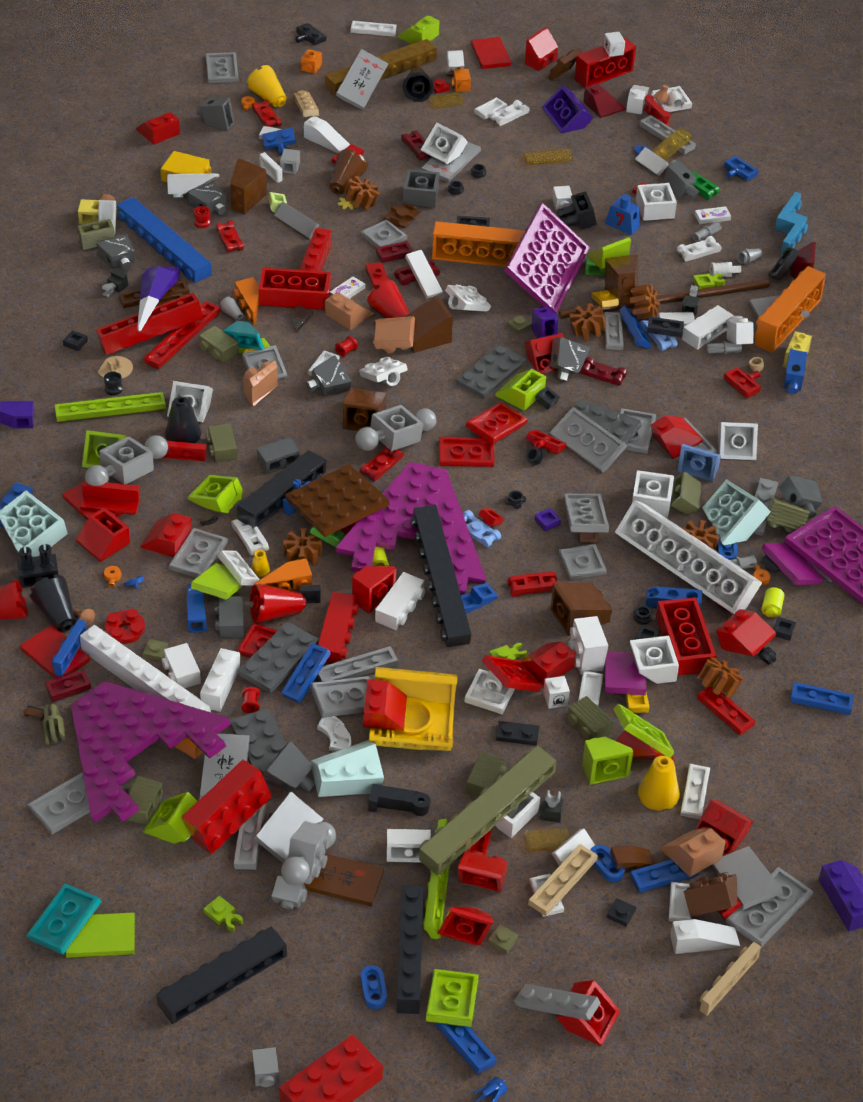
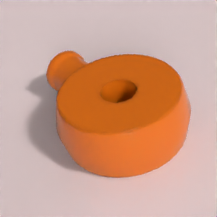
M245 96L241 99L244 111H248V108H252V103H255V99L251 96Z
M756 565L752 576L762 582L760 586L767 585L770 582L769 572Z
M109 566L103 573L104 579L109 582V587H114L115 582L119 581L122 576V572L117 566Z

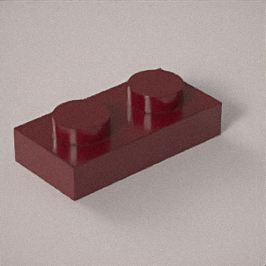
M408 241L376 248V254L382 263L405 258L406 254L414 251Z
M84 670L45 682L52 702L91 689V683Z

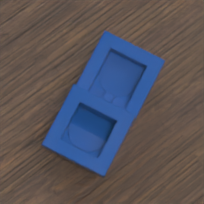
M488 583L473 586L470 593L461 595L466 614L497 599V593Z

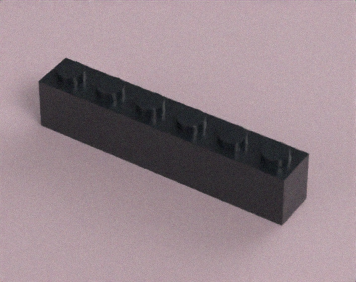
M310 450L300 455L297 460L287 465L284 470L277 473L268 482H265L262 487L252 492L245 500L239 502L237 505V519L246 525L252 526L253 529L256 526H260L283 507V499L286 498L285 494L293 491V481L295 479H300L302 486L308 481L311 482L319 479L326 472V459Z
M401 885L397 1013L419 1014L423 886Z
M272 926L266 930H261L249 940L240 942L232 950L223 952L210 963L201 965L198 970L189 975H184L174 984L162 988L157 993L158 1006L169 1021L174 1024L287 957V944Z

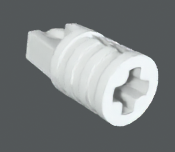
M711 262L709 272L711 276L722 274V277H732V273H741V266H732V262Z

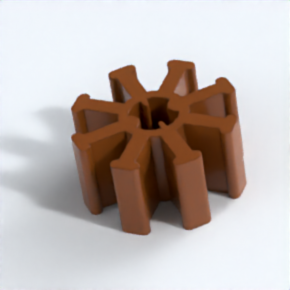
M355 176L354 180H349L345 189V200L347 202L355 201L353 204L355 208L362 204L364 210H369L370 206L374 207L380 193L379 191L377 192L379 187L377 184L369 185L371 180L365 178L364 182H362L359 176Z
M652 284L637 286L631 289L633 297L630 298V303L635 305L632 312L633 315H637V320H646L650 316L656 317L659 315L657 307H660V302L655 300L658 293L657 290H653Z
M588 303L586 311H583L578 306L575 308L576 314H570L571 326L576 337L583 334V339L589 340V334L593 333L598 338L601 336L600 329L606 330L605 316L600 306L593 310V304Z
M700 520L699 527L697 528L693 521L687 522L686 529L682 528L714 551L717 550L719 535H716L717 528L714 525L705 529L706 521Z
M306 528L300 529V537L295 535L293 531H290L288 533V540H283V555H287V562L307 558L312 563V566L318 563V556L322 557V540L318 541V537L313 534L307 537Z
M713 657L710 660L707 659L698 674V678L703 680L701 684L705 687L712 686L714 688L713 693L719 695L722 692L725 697L730 698L741 684L743 676L738 675L740 671L737 668H728V662L724 660L720 663Z

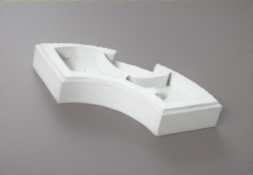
M335 716L321 718L317 730L323 732L329 738V751L336 752L351 746L350 733H348L340 719Z

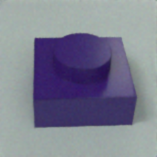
M551 508L535 514L534 520L544 531L561 525V519Z

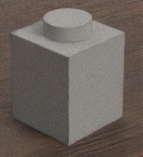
M284 149L280 159L282 172L296 174L300 165V151Z
M276 1047L252 1050L255 1086L271 1087L274 1084H278L279 1071Z

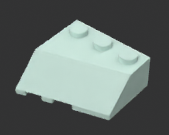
M727 479L702 507L710 522L717 528L716 533L720 534V540L723 545L747 541L771 512L759 499Z
M28 491L23 492L0 510V520L18 553L22 547H24V553H26V547H29L32 550V557L39 556V547L41 545H44V550H46L45 544L52 547L68 534L64 520Z
M369 740L311 760L318 797L371 793L372 784L382 785L384 776L376 744Z

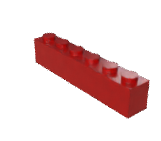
M194 293L156 306L141 331H138V313L98 328L96 333L101 348L108 355L123 348L131 347L136 343L147 341L157 335H163L170 330L179 329L186 324L197 322L204 317L198 298Z

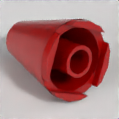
M392 280L380 283V287L377 290L374 288L368 295L367 302L369 306L385 318L405 317L410 313L396 283Z
M18 580L11 581L0 587V620L24 619L28 616L26 599L22 596L21 591L23 589Z
M263 584L252 586L250 602H253V608H250V613L254 623H262L298 614L306 607V599L301 593Z

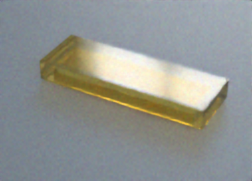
M680 127L654 148L652 152L666 160L691 140L692 134Z
M570 148L523 153L527 166L573 162Z

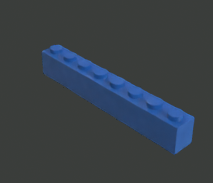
M134 197L117 204L116 214L118 219L124 221L129 229H133L139 237L145 239L148 245H152L157 253H161L168 262L173 263L175 267H179V270L188 279L196 283L212 275L211 262Z

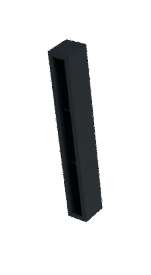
M437 506L416 507L413 510V516H410L411 527H415V542L419 543V557L424 561L423 572L429 579L427 580L428 591H432L431 602L433 608L437 610V624L441 625V640L445 641L447 647L470 644L472 634Z

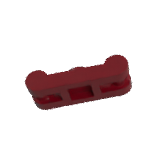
M417 130L412 131L411 134L405 133L401 135L402 141L409 146L419 161L425 157H432L421 151L425 139Z
M431 259L427 260L434 275H440V270L435 266V263ZM409 265L398 268L394 272V276L399 279L402 286L416 281Z
M587 357L579 373L620 386L627 375V370L624 368H613L595 362L591 357Z

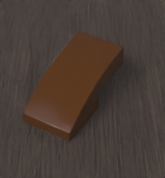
M635 846L611 847L610 854L616 869L634 867V870L655 864L648 849Z

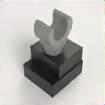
M114 268L111 271V276L107 279L108 284L102 286V289L105 290L102 295L109 298L114 290L120 293L129 286L127 274Z
M691 285L689 296L685 295L681 312H693L694 315H697L699 297H696L698 286Z
M550 790L546 791L545 801L542 800L539 820L561 822L563 799L560 798V791H558L556 796L550 795Z

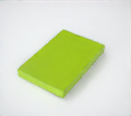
M218 563L207 569L193 580L191 588L225 600L244 586L237 582L225 565Z
M620 704L614 707L613 710L624 730L669 758L674 755L673 748L661 730Z
M135 913L92 915L66 950V958L135 954Z
M434 969L426 1021L472 1027L479 975Z

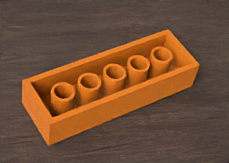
M436 221L433 232L432 259L506 267L525 230Z
M809 266L804 271H801L798 277L792 280L790 286L783 290L781 296L777 297L773 304L767 307L765 313L758 317L756 321L757 330L754 334V345L773 353L805 318V316H801L802 311L807 310L810 313L821 301L826 273Z

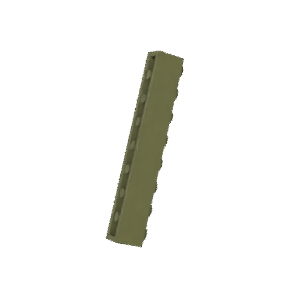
M539 746L535 747L532 751H527L522 760L512 764L506 774L497 777L490 788H485L475 801H470L460 814H455L445 827H440L430 840H425L419 848V861L439 876L552 776L556 770L557 760Z

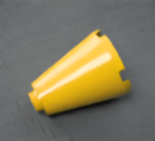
M268 65L261 66L262 69L260 70L255 69L247 79L249 90L262 99L268 100L272 106L282 107L286 103V95L274 70Z
M658 756L654 759L638 787V796L641 803L651 810L662 811L664 809H671L678 803L680 797L673 760L667 756Z

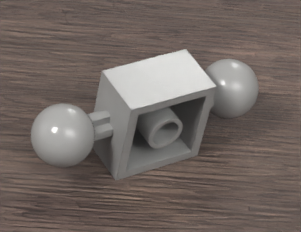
M402 405L372 414L371 427L361 428L355 436V442L360 449L369 451L374 449L378 441H380L389 450L394 451L420 442L422 431H430L436 425V415L427 408L420 409L413 415Z
M154 435L149 437L143 446L128 436L99 451L101 466L93 465L89 467L85 473V481L92 486H100L106 482L108 483L109 477L112 476L120 483L128 484L154 470L153 459H160L166 455L168 451L167 441L161 436Z
M304 821L290 840L288 859L281 868V875L285 882L294 886L303 883L310 884L315 877L319 876L321 868L324 869L327 863L325 850L331 847L336 840V832L331 824L327 822L314 824Z

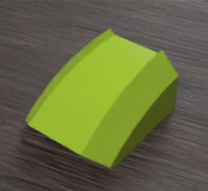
M208 475L187 499L204 508L229 513V510L241 500L243 489L238 477Z

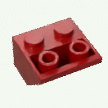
M563 333L524 342L527 358L535 371L543 374L558 370L550 366L552 343L554 338H564Z
M104 507L89 516L77 536L76 542L98 561L102 562L130 544L129 527Z
M710 800L695 829H713L726 841L722 855L725 856L735 851L746 837L754 821L719 800Z

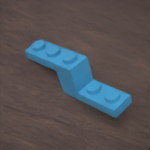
M798 192L793 194L776 220L775 230L788 234L783 241L781 254L786 247L795 248L796 242H800L802 233L805 234L808 228V224H806L807 217L796 213V210H799L802 204L800 200L801 193Z

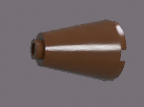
M344 149L337 156L330 182V188L335 194H343L350 179L354 180L355 176L361 177L366 172L368 167L367 161L362 155L354 154L355 151Z

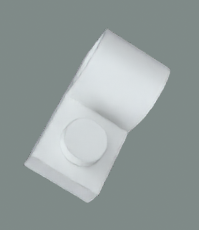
M462 50L446 52V75L453 74V69L464 68Z

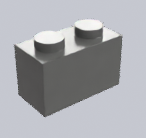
M290 437L257 448V461L266 474L286 468L287 465L293 463L300 456V450Z
M243 596L229 597L226 600L219 598V605H215V617H219V620H215V630L220 633V639L244 638Z

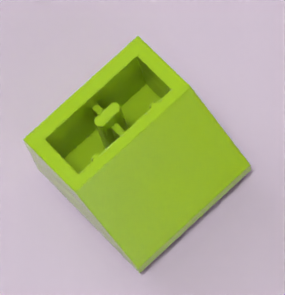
M533 369L516 374L495 393V396L525 411L536 401V395L545 388L546 376Z

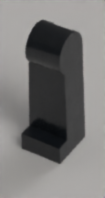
M372 784L368 811L377 812V807L408 811L417 816H424L430 809V797L426 793Z

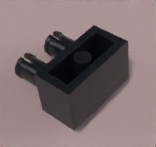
M586 191L572 195L571 206L557 209L561 221L568 227L578 224L582 230L597 225L594 209Z
M45 544L46 550H44V545H41L39 547L40 556L32 557L31 548L26 547V553H24V547L20 548V559H16L19 582L22 588L32 587L43 578L48 577L50 580L55 578L54 575H59L56 554H52L50 545Z

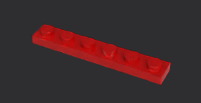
M205 301L201 305L204 318L175 329L144 357V363L160 369L220 313V307Z

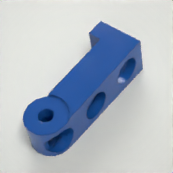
M187 584L189 633L206 632L203 592L191 588V584ZM196 622L203 623L202 626L197 628L191 625V623Z
M650 587L646 593V605L657 609L658 601L696 597L701 610L702 590Z

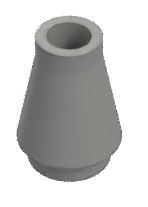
M759 248L741 249L737 253V260L740 264L747 265L761 258L762 252Z
M226 297L220 302L221 311L232 317L235 321L243 318L244 314L239 309L235 299Z

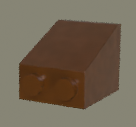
M240 158L237 160L230 183L232 210L246 214L267 195L265 168Z
M638 254L606 258L605 290H608L618 298V306L633 304L630 303V298L633 297L631 289L638 286Z
M438 296L430 299L405 316L415 317L413 347H409L413 353L452 342L453 316Z
M351 388L343 401V429L359 431L361 428L371 427L372 414L385 410L386 393Z
M553 584L550 610L568 636H570V628L573 627L574 619L597 616L600 625L610 622L612 608L609 603H606L601 591L597 590L594 584Z

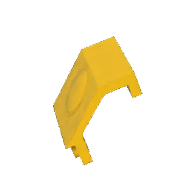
M376 667L374 680L390 682L407 695L404 731L370 728L369 741L375 743L376 746L451 751L453 747L452 733L457 675Z

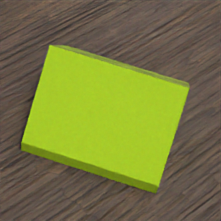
M628 237L588 252L587 256L600 269H604L606 258L629 255L631 239Z

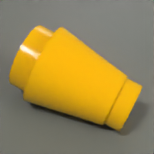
M263 550L254 552L251 569L257 577H264L270 572L266 553Z

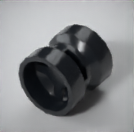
M112 371L104 375L105 392L111 396L119 395L123 391L121 374Z

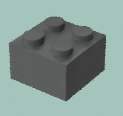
M407 169L403 189V204L436 207L440 172Z

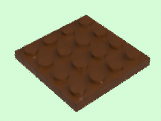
M350 464L285 494L286 501L324 537L390 506L389 499Z

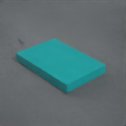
M65 883L26 936L29 940L64 955L102 901L95 895Z

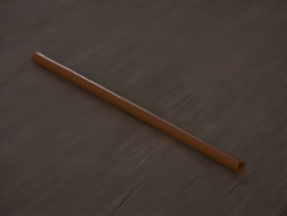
M764 279L698 289L696 297L702 298L769 287V280ZM690 291L658 295L655 300L659 301L660 304L682 301L685 295L689 296ZM628 304L601 308L603 312L620 310L623 306H626L628 309L634 308L635 305ZM593 305V310L598 308V306L600 305ZM587 306L581 307V309L583 311H586ZM575 308L559 310L561 319L570 318L571 313L576 314Z

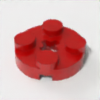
M122 610L107 615L105 632L121 644L133 643L144 634L145 622L137 610ZM122 625H129L128 629H124Z

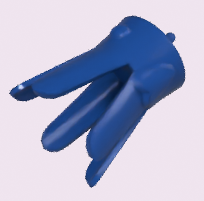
M498 1077L491 1079L486 1086L474 1092L476 1094L484 1090L483 1094L476 1101L494 1095L491 1102H497L499 1097L508 1090L504 1083L505 1080H501Z

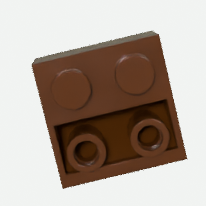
M728 872L715 875L716 877L708 880V877H701L695 879V882L690 883V887L683 891L690 917L733 908L737 904L736 874L729 875Z

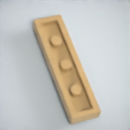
M302 90L294 93V100L303 117L319 116V109L309 92Z
M579 844L529 899L528 905L547 916L597 861L598 855Z
M753 942L748 948L744 947L738 956L739 959L736 962L732 961L728 965L726 973L716 978L713 988L710 991L706 990L700 997V1012L707 1016L758 959L761 949L760 945Z

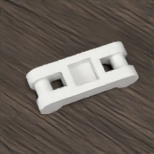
M515 100L508 107L497 112L492 111L489 118L492 121L495 120L499 126H502L527 114L529 107L522 105L521 101Z
M709 236L703 241L685 246L681 244L677 247L676 251L679 255H682L685 261H690L720 252L722 247L719 243H716L712 236Z
M238 519L231 521L233 529L246 546L250 556H253L257 550H269L268 543L257 526L253 529L252 526L246 525Z

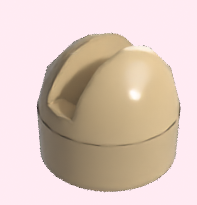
M754 357L749 361L753 372H760L764 367L763 359L760 357Z

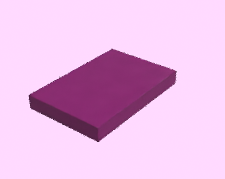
M786 543L763 544L762 551L795 585H813L823 582L824 578L805 558Z
M607 651L605 660V693L646 695V677L639 673L633 653Z

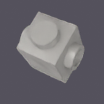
M277 876L272 893L273 901L280 903V906L285 909L299 908L301 902L304 903L307 897V889H305L304 883L296 886L290 885L284 881L282 876Z

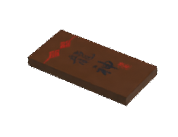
M325 854L327 856L325 868H321L319 876L315 877L310 884L304 883L307 891L372 907L384 874V868Z

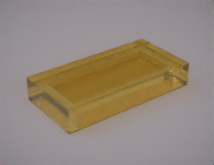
M459 92L430 97V102L434 109L464 105V100Z
M567 827L525 831L528 852L556 850L569 839Z

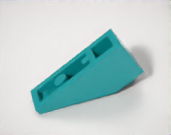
M236 321L223 330L228 336L230 335V337L238 341V347L264 349L259 333L249 322Z

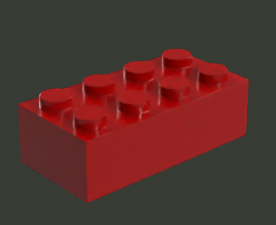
M623 38L625 40L624 55L609 57L604 45L578 54L576 57L574 80L583 88L632 72L634 70L636 45L627 38Z
M263 267L259 284V305L325 310V300L330 296L331 272Z
M697 598L658 601L656 620L661 635L670 637L679 664L677 676L700 673L707 659L710 660L711 657L716 658V653Z
M242 759L182 816V819L194 842L212 855L253 814L266 804L272 795L261 771Z
M352 1034L279 1087L280 1102H352L382 1080L383 1065Z

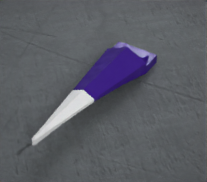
M157 266L145 269L144 274H142L138 331L142 330L148 317L165 293L178 282L180 275L179 267L168 266L162 268Z

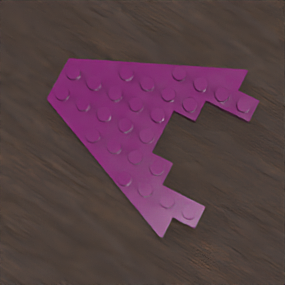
M409 462L382 493L389 499L390 506L359 520L337 545L336 553L353 556L352 572L360 571L365 566H372L375 546L394 550L397 536L415 540L414 532L416 530L415 527H411L410 516H413L414 508L436 505L460 594L466 593L467 582L485 584L486 581L447 470L419 463Z
M103 681L72 703L71 709L89 809L93 821L96 823L112 811L124 822L140 810L137 803L120 787V785L135 775L133 768L127 761L158 739L171 749L187 737L210 759L226 747L225 742L217 734L231 724L229 719L222 715Z

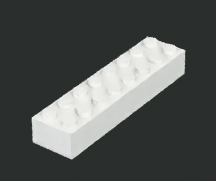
M633 501L615 531L620 537L698 590H702V593L733 614L739 609L746 610L762 584L761 581L642 502Z

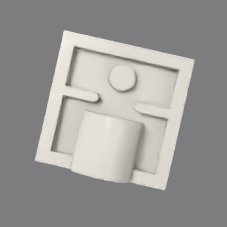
M680 86L668 88V101L665 103L654 98V101L668 112L692 108V102ZM659 90L652 91L651 95L654 96Z
M448 285L445 290L450 295L448 304L451 309L489 311L491 305L486 301L487 299L481 296L473 286Z
M384 357L377 363L365 365V368L360 369L359 372L363 378L395 386L400 380V373L408 369L406 363L391 359L390 357Z
M479 669L465 696L464 702L503 715L515 689L506 688L490 670L488 672Z

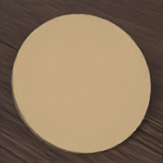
M109 357L104 361L98 373L104 377L106 373L115 371L120 373L123 379L131 374L133 364L125 357Z

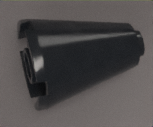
M421 67L412 68L403 82L405 96L414 102L427 100L434 90L432 79Z
M177 397L172 401L165 429L167 441L196 443L201 437V428L191 402L186 397Z
M54 575L55 578L50 580L48 577L43 578L31 587L32 593L29 596L58 630L68 631L76 621L67 581L61 575Z

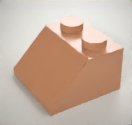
M338 292L325 300V315L350 331L374 315L369 309Z
M711 828L695 829L662 846L661 851L691 877L722 859L726 841Z

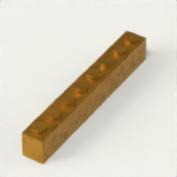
M428 39L377 56V58L388 63L380 80L436 60L437 47ZM351 66L325 75V87L334 95H336Z

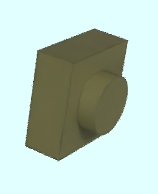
M519 315L507 321V326L519 335L530 329L531 323Z
M149 639L143 652V658L162 662L164 649L169 648V644Z
M500 924L488 939V944L507 954L518 940L519 935Z

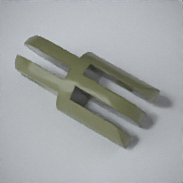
M51 704L52 714L48 705L44 707L45 719L43 720V729L46 745H51L50 732L54 743L59 742L58 729L62 741L66 740L63 718L60 716L56 704Z

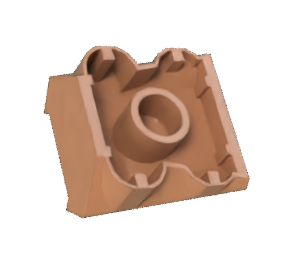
M414 316L375 320V339L373 343L376 349H382L386 353H393L396 348L406 350L409 347H413Z
M275 360L267 361L260 368L252 367L245 372L243 377V393L251 406H255L278 386Z

